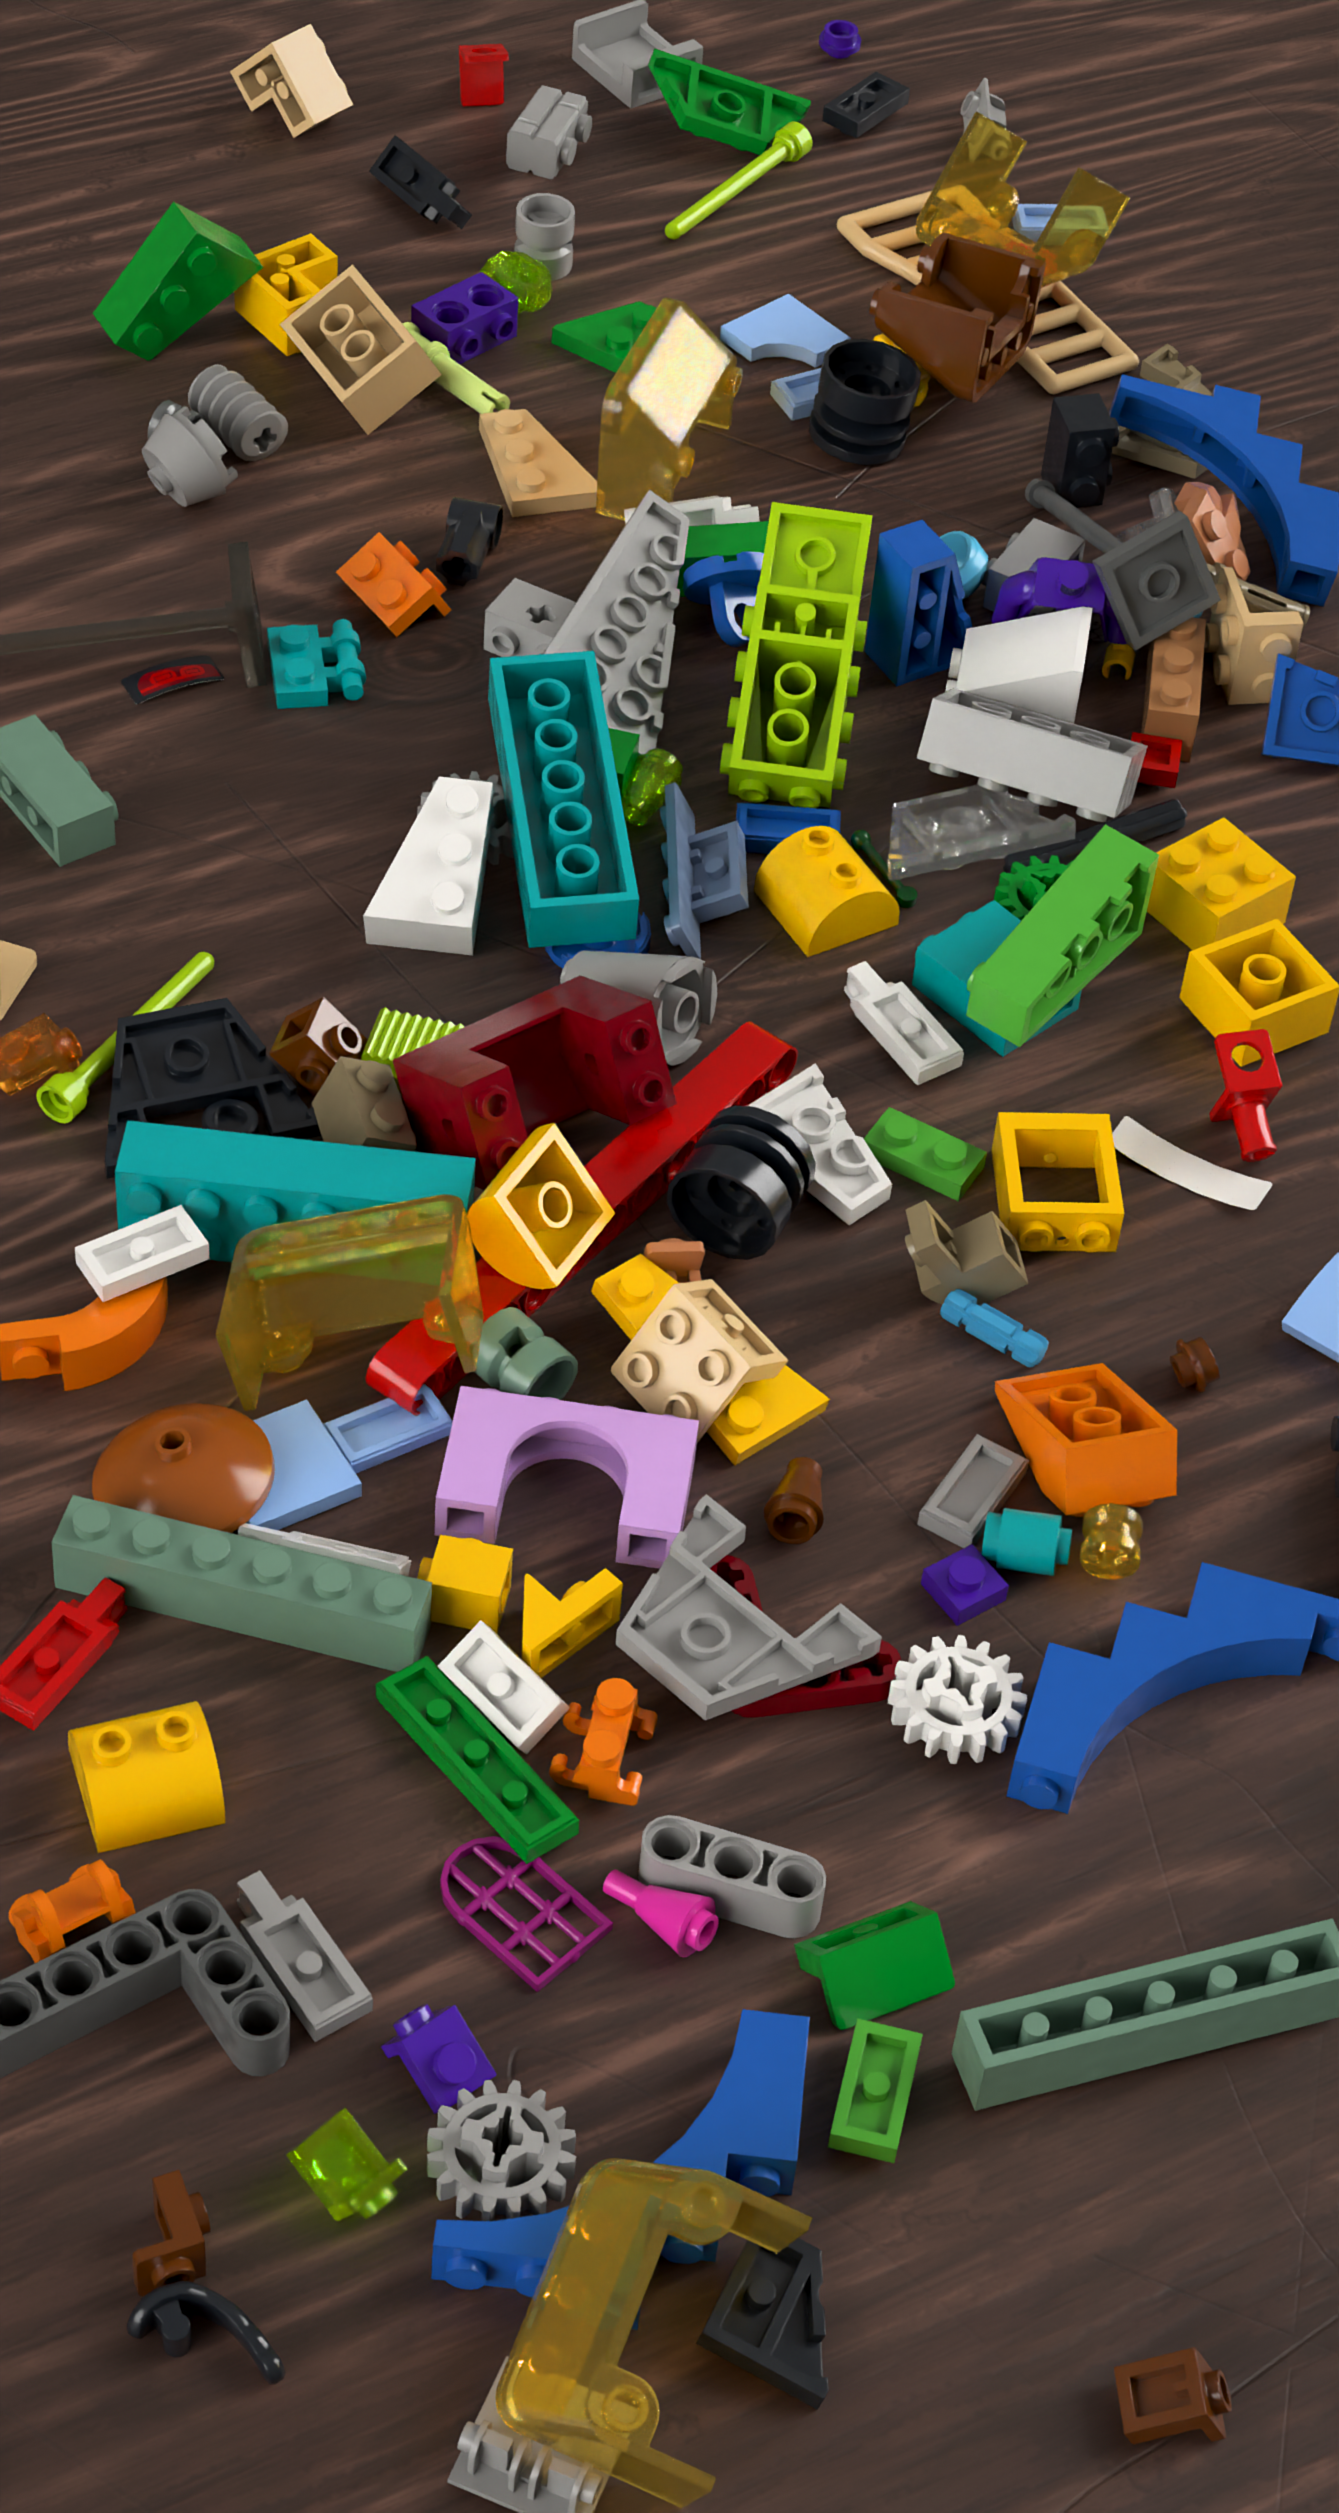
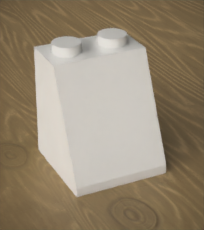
M1082 606L966 629L963 649L953 648L948 677L955 678L957 681L947 679L945 692L955 688L1074 724L1093 608Z

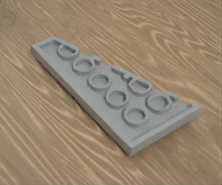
M651 490L646 493L543 653L595 652L608 728L640 734L637 768L648 776L658 763L659 751L656 750L657 735L663 725L664 713H661L663 692L668 687L676 627L672 622L674 609L679 604L680 589H677L679 570L684 565L690 518Z

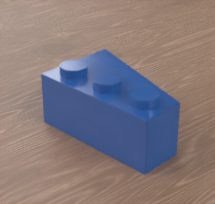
M923 520L879 534L865 653L896 687L950 668L953 648L963 649L966 629L972 628L970 616L964 611L962 598L965 597L956 555Z

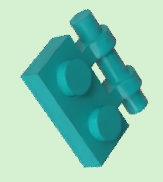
M346 619L337 620L332 626L333 634L330 637L320 638L317 625L267 627V646L277 709L328 706V692H343L346 699L353 701L363 696L366 673L364 664L357 657L361 651L359 635L352 629L350 621ZM338 662L334 667H324V663Z

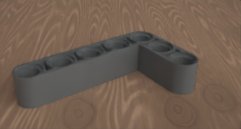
M187 1889L177 1892L0 1981V2079L181 1986L232 2063L241 2072L248 2075L266 2076L277 2072L285 2065L289 2058L290 2010L285 1998L220 1902L211 1893L201 1889ZM189 1930H200L203 1933L196 1935H186L183 1932ZM129 1960L144 1961L137 1965L124 1964V1962ZM222 1979H232L237 1981L236 1983L229 1985H220L215 1983L216 1981ZM70 1990L85 1991L82 1994H78L75 1996L63 1994ZM11 2020L24 2021L22 2024L14 2027L2 2025ZM255 2029H266L268 2031H271L269 2034L262 2036L251 2035L248 2033L249 2031Z

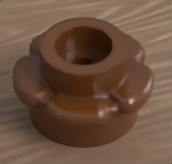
M1202 1337L1195 1338L1189 1342H1184L1183 1339H1179L1176 1342L1178 1353L1170 1356V1363L1179 1383L1183 1388L1194 1384L1199 1393L1205 1392L1207 1384L1220 1379L1219 1369L1209 1346Z

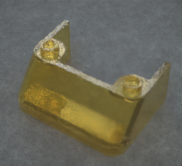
M976 111L917 218V237L922 242L931 246L932 242L944 232L1046 261L1041 288L1085 272L1095 262L1130 198L1078 167L1037 242L1032 241L1008 227L1016 214L1019 196L1017 190L1005 182L1027 141Z
M668 297L662 299L608 386L601 414L595 513L625 521L624 509L637 508L649 490L667 503L673 502L675 486L681 476L688 477L693 466L695 450L689 448V438L697 422L727 430L731 426L733 400L741 384L742 368L737 367V359L734 354L683 301Z
M435 1195L264 1226L242 1237L235 1248L217 1326L216 1338L244 1411L256 1409L263 1373H286L298 1368L310 1354L314 1337L423 1318L426 1332L432 1339L455 1344L464 1373L475 1372L477 1369L484 1314L470 1223L462 1200L454 1195Z
M609 2158L598 2162L579 2181L499 2380L495 2400L497 2411L502 2421L518 2434L529 2437L540 2444L548 2445L553 2450L582 2463L585 2461L593 2464V2468L680 2508L708 2494L713 2488L716 2477L649 2447L659 2421L660 2410L657 2396L644 2379L617 2367V2364L668 2234L693 2245H707L716 2242L729 2231L778 2253L808 2231L812 2217L712 2171L622 2158Z

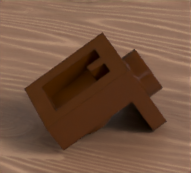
M1196 2347L1114 2367L1124 2434L1133 2445L1200 2428L1211 2442L1226 2439L1222 2414L1229 2413L1232 2410L1228 2385L1220 2369L1212 2370Z

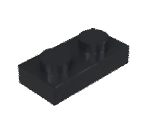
M874 72L824 105L822 121L839 129L846 135L858 138L907 105L910 88L878 72Z

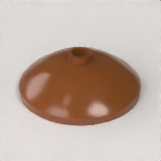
M202 1403L169 1406L151 1412L134 1421L117 1434L106 1446L94 1469L92 1479L93 1498L96 1501L232 1533L248 1522L268 1497L274 1480V1457L270 1443L262 1429L249 1417L236 1410L220 1405Z

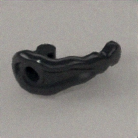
M179 2281L156 2287L141 2298L127 2322L126 2328L128 2334L132 2337L142 2339L156 2329L163 2339L165 2352L172 2357H182L189 2352L192 2345L190 2322L185 2315L201 2316L228 2330L248 2351L263 2378L270 2385H275L284 2379L286 2372L283 2363L264 2334L236 2304L205 2286L193 2282Z

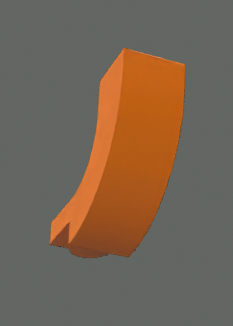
M167 1277L105 1302H102L98 1296L86 1307L64 1316L0 1324V1372L2 1381L21 1378L33 1379L40 1376L62 1373L64 1391H70L95 1385L121 1373L140 1359L160 1334L168 1307Z

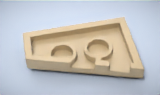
M504 409L498 412L479 414V431L512 517L606 506L607 491L526 409Z

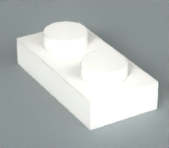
M179 1205L75 1247V1258L77 1266L102 1302H105L208 1260L209 1243L182 1205Z
M481 1620L437 1666L518 1749L526 1754L570 1709Z

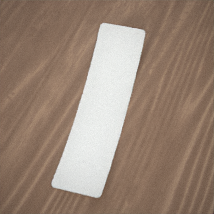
M1128 1116L1122 1119L1112 1133L1114 1148L1131 1160L1171 1182L1226 1204L1255 1210L1272 1187L1271 1182L1248 1177L1216 1166L1185 1152L1153 1134Z

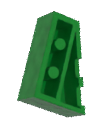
M173 201L95 309L93 315L115 345L150 361L260 271L263 265L240 236Z

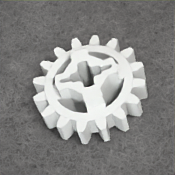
M958 1635L954 1647H946L939 1636L932 1637L930 1652L927 1653L924 1649L914 1645L910 1649L908 1662L898 1661L894 1673L897 1675L896 1680L891 1681L888 1695V1704L893 1705L891 1722L893 1725H906L904 1741L907 1744L914 1743L920 1739L926 1742L924 1756L931 1758L938 1749L947 1751L951 1764H957L960 1752H969L976 1763L982 1762L986 1746L1000 1754L1005 1750L1007 1736L1016 1738L1019 1734L1027 1702V1695L1021 1693L1024 1679L1022 1673L1007 1674L1011 1658L1006 1654L994 1660L988 1656L990 1643L983 1641L976 1650L967 1648V1641L965 1636ZM923 1683L922 1689H921V1690H917V1689L920 1687V1685ZM998 1708L996 1712L991 1716L992 1709Z

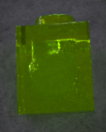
M346 2108L336 2112L286 2154L336 2221L358 2211L365 2219L372 2216L398 2194L392 2182L408 2169L400 2157L387 2162Z

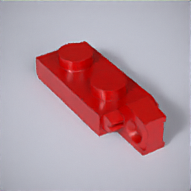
M105 1577L82 1603L75 1599H72L69 1603L60 1600L1 1664L0 1711L34 1731L113 1644L114 1639L120 1632L117 1623L127 1611L124 1597L125 1588Z

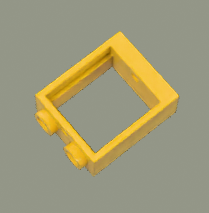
M998 1112L991 1152L1000 1221L1018 1241L1020 1251L1116 1252L1124 1218V1208L1110 1115ZM1019 1167L1095 1168L1100 1203L1024 1202ZM1059 1237H1066L1063 1240H1057Z

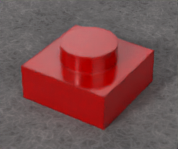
M1132 732L1130 741L1148 746L1137 782L1150 786L1157 785L1175 788L1179 772L1182 740Z

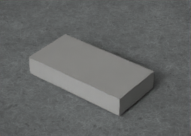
M977 1434L919 1512L917 1525L962 1548L971 1544L975 1546L985 1531L988 1512L998 1513L1026 1475L1029 1460Z

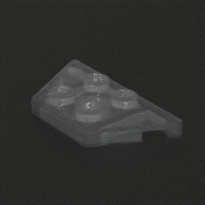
M980 785L893 803L890 851L888 854V878L890 881L942 869L955 870L964 864L985 859H1003L1007 854L1075 839L1076 820L1066 814L1055 820H1050L1039 815V804L1031 802L1024 797L1013 796L1008 791L998 792Z

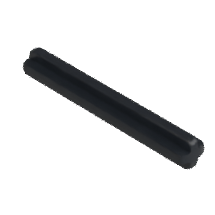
M1171 799L1009 853L1004 858L1005 865L1003 870L1006 873H1011L1012 863L1015 861L1028 867L1030 856H1036L1042 863H1049L1051 856L1056 855L1060 864L1068 865V863L1076 859L1105 824L1140 843L1182 829L1186 825L1187 811L1182 807L1179 800Z

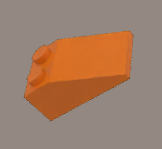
M1099 1363L995 1381V1393L1026 1459L1029 1460V1466L1041 1491L1065 1515L1089 1517L1097 1514L1099 1509L1121 1505L1144 1507L1152 1504L1154 1499L1177 1495V1429L1105 1364Z

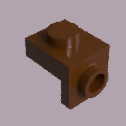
M180 2170L152 2178L154 2213L164 2241L138 2249L132 2254L134 2283L139 2296H145L159 2286L179 2281L194 2282L195 2279L206 2276L205 2240L203 2235L211 2232L210 2222L200 2192L188 2195Z

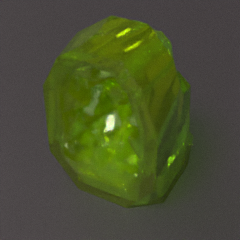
M502 251L489 258L480 270V272H483L518 297V314L524 310L530 313L541 310L551 298L552 278L547 267L525 253Z

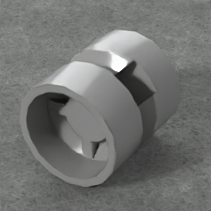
M536 193L526 196L519 201L516 207L515 231L517 240L514 245V265L521 275L537 281H553L563 278L570 272L573 263L572 237L575 226V209L569 200L555 194Z

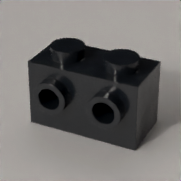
M1099 393L1053 397L1041 476L1053 484L1058 495L1076 508L1102 505L1106 485H1110L1112 481V464L1110 459L1112 448L1116 447L1119 443V426L1116 418L1110 417Z

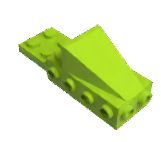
M772 502L755 606L746 605L743 617L742 636L750 637L748 651H738L734 681L743 683L740 698L731 696L727 727L735 728L733 744L724 743L722 750L720 774L729 775L728 794L738 795L741 799L754 803L764 802L769 799L789 802L794 807L818 808L820 806L830 808L833 789L843 790L847 759L838 758L840 743L850 744L854 713L844 711L847 705V698H857L861 667L851 666L853 651L863 652L867 621L858 620L873 515Z

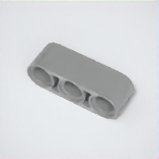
M666 1815L657 1817L648 1823L643 1831L638 1872L639 1882L647 1886L651 1884L711 1897L715 1901V1915L718 1918L781 1937L794 1939L804 1937L814 1931L820 1922L826 1874L823 1866L815 1858L798 1851L680 1816ZM670 1856L676 1858V1860H667L661 1857ZM723 1875H735V1876H737V1877H739V1878H738V1879H732V1878H727V1877H725V1876H723ZM788 1893H793V1894H798V1895H800V1896H802V1897H801V1898H795V1897H790V1896H788V1895H786V1894H788Z

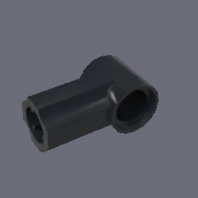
M453 497L447 515L446 535L436 558V571L441 573L448 583L465 586L468 581L477 579L488 549H496L504 515L502 505Z

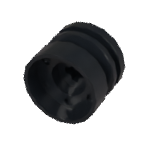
M852 339L833 345L824 355L818 383V393L815 395L813 410L809 420L808 432L814 443L827 454L842 461L855 464H883L895 459L904 449L906 432L910 425V412L914 409L920 386L921 371L915 361L901 349L880 341Z
M735 1105L718 1111L703 1131V1135L694 1145L693 1151L683 1162L668 1185L667 1204L678 1226L693 1241L703 1242L704 1249L726 1258L753 1259L765 1255L778 1239L790 1219V1213L798 1206L803 1198V1194L814 1180L816 1162L809 1144L797 1129L778 1115L757 1107Z

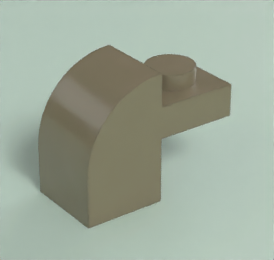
M926 1200L905 1210L911 1232L905 1236L906 1246L915 1263L921 1293L930 1300L943 1304L951 1291L961 1289L977 1298V1304L995 1300L1028 1284L1018 1241L993 1211L951 1230Z

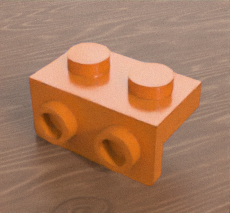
M380 532L336 571L343 582L396 637L406 630L431 605L444 617L452 611L441 597L447 589L428 568L419 573L415 567L420 561L401 540L393 546Z

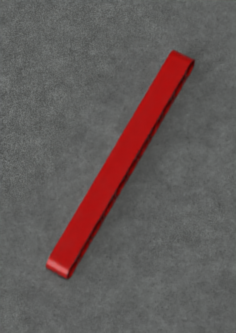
M746 1022L673 1086L677 1104L630 1125L584 1166L614 1210L615 1215L557 1287L534 1289L517 1284L497 1272L482 1257L382 1346L367 1369L365 1378L367 1385L387 1398L392 1399L415 1416L421 1413L416 1409L423 1404L422 1399L414 1400L423 1384L431 1388L437 1399L440 1400L471 1371L466 1363V1351L479 1327L489 1317L509 1307L520 1309L528 1317L535 1313L668 1191V1185L693 1151L694 1145L703 1135V1131L718 1111L735 1105L748 1106L786 1082L796 1065L798 1050L753 1022Z

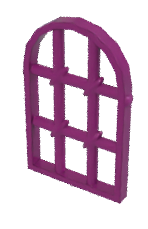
M491 1836L473 1839L457 1847L444 1863L440 1878L443 1903L461 1926H464L536 1992H539L572 1963L577 1962L580 1956L612 1931L613 1922L544 1863L540 1857L528 1864L522 1860L512 1869L510 1865L504 1866L488 1851V1849L507 1851L520 1858L503 1838ZM474 1852L497 1872L501 1878L487 1890L485 1886L480 1888L455 1866L460 1859ZM530 1867H533L559 1890L562 1895L552 1903L549 1899L544 1901L518 1877ZM449 1875L476 1898L463 1909L458 1906L450 1895L448 1887ZM507 1886L510 1890L515 1888L540 1913L526 1924L522 1920L519 1923L492 1898ZM571 1901L599 1927L587 1937L582 1935L558 1913L568 1902ZM481 1907L484 1911L489 1909L514 1934L500 1944L470 1916ZM545 1921L550 1925L553 1922L577 1943L561 1959L531 1934ZM520 1942L523 1946L528 1944L551 1967L537 1977L509 1951Z

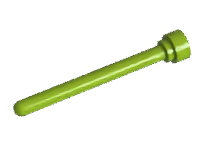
M792 121L778 130L772 147L669 222L665 227L666 236L672 240L680 238L781 161L795 162L810 152L812 149V137L807 128L799 122Z
M208 952L197 953L133 1015L173 1008L213 969L215 963L213 956ZM117 1030L76 1070L63 1074H54L37 1090L38 1104L48 1117L59 1123H69L86 1107V1098L89 1095L88 1088L114 1064Z

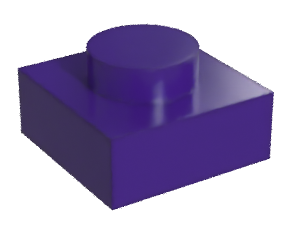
M973 1544L923 1569L921 1585L957 1626L1006 1601L1009 1585Z

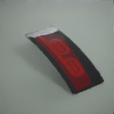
M202 655L176 659L149 667L122 679L121 683L134 703L140 704L150 698L183 686L224 680V676L210 656Z

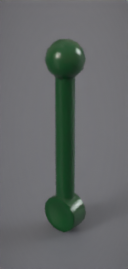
M865 830L853 832L851 836L852 846L864 851L896 891L898 905L903 908L915 906L917 891L913 887L902 884L871 845L870 834Z

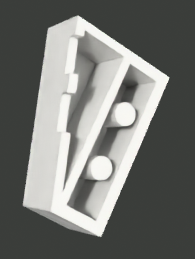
M448 777L438 778L363 915L366 944L473 956L494 813L492 782Z

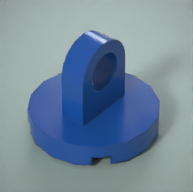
M741 552L736 554L737 561L724 562L723 556H711L694 563L683 574L684 595L690 601L711 605L715 629L720 638L732 647H742L749 643L750 637L742 636V629L735 621L734 612L738 615L743 625L745 606H755L764 553Z

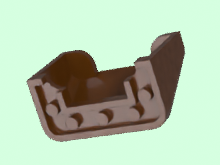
M942 232L932 242L931 246L925 245L920 253L917 271L922 273L921 282L908 294L901 292L900 284L892 281L887 282L882 288H877L871 299L869 314L875 317V326L956 398L976 403L1017 362L1029 344L1046 261Z

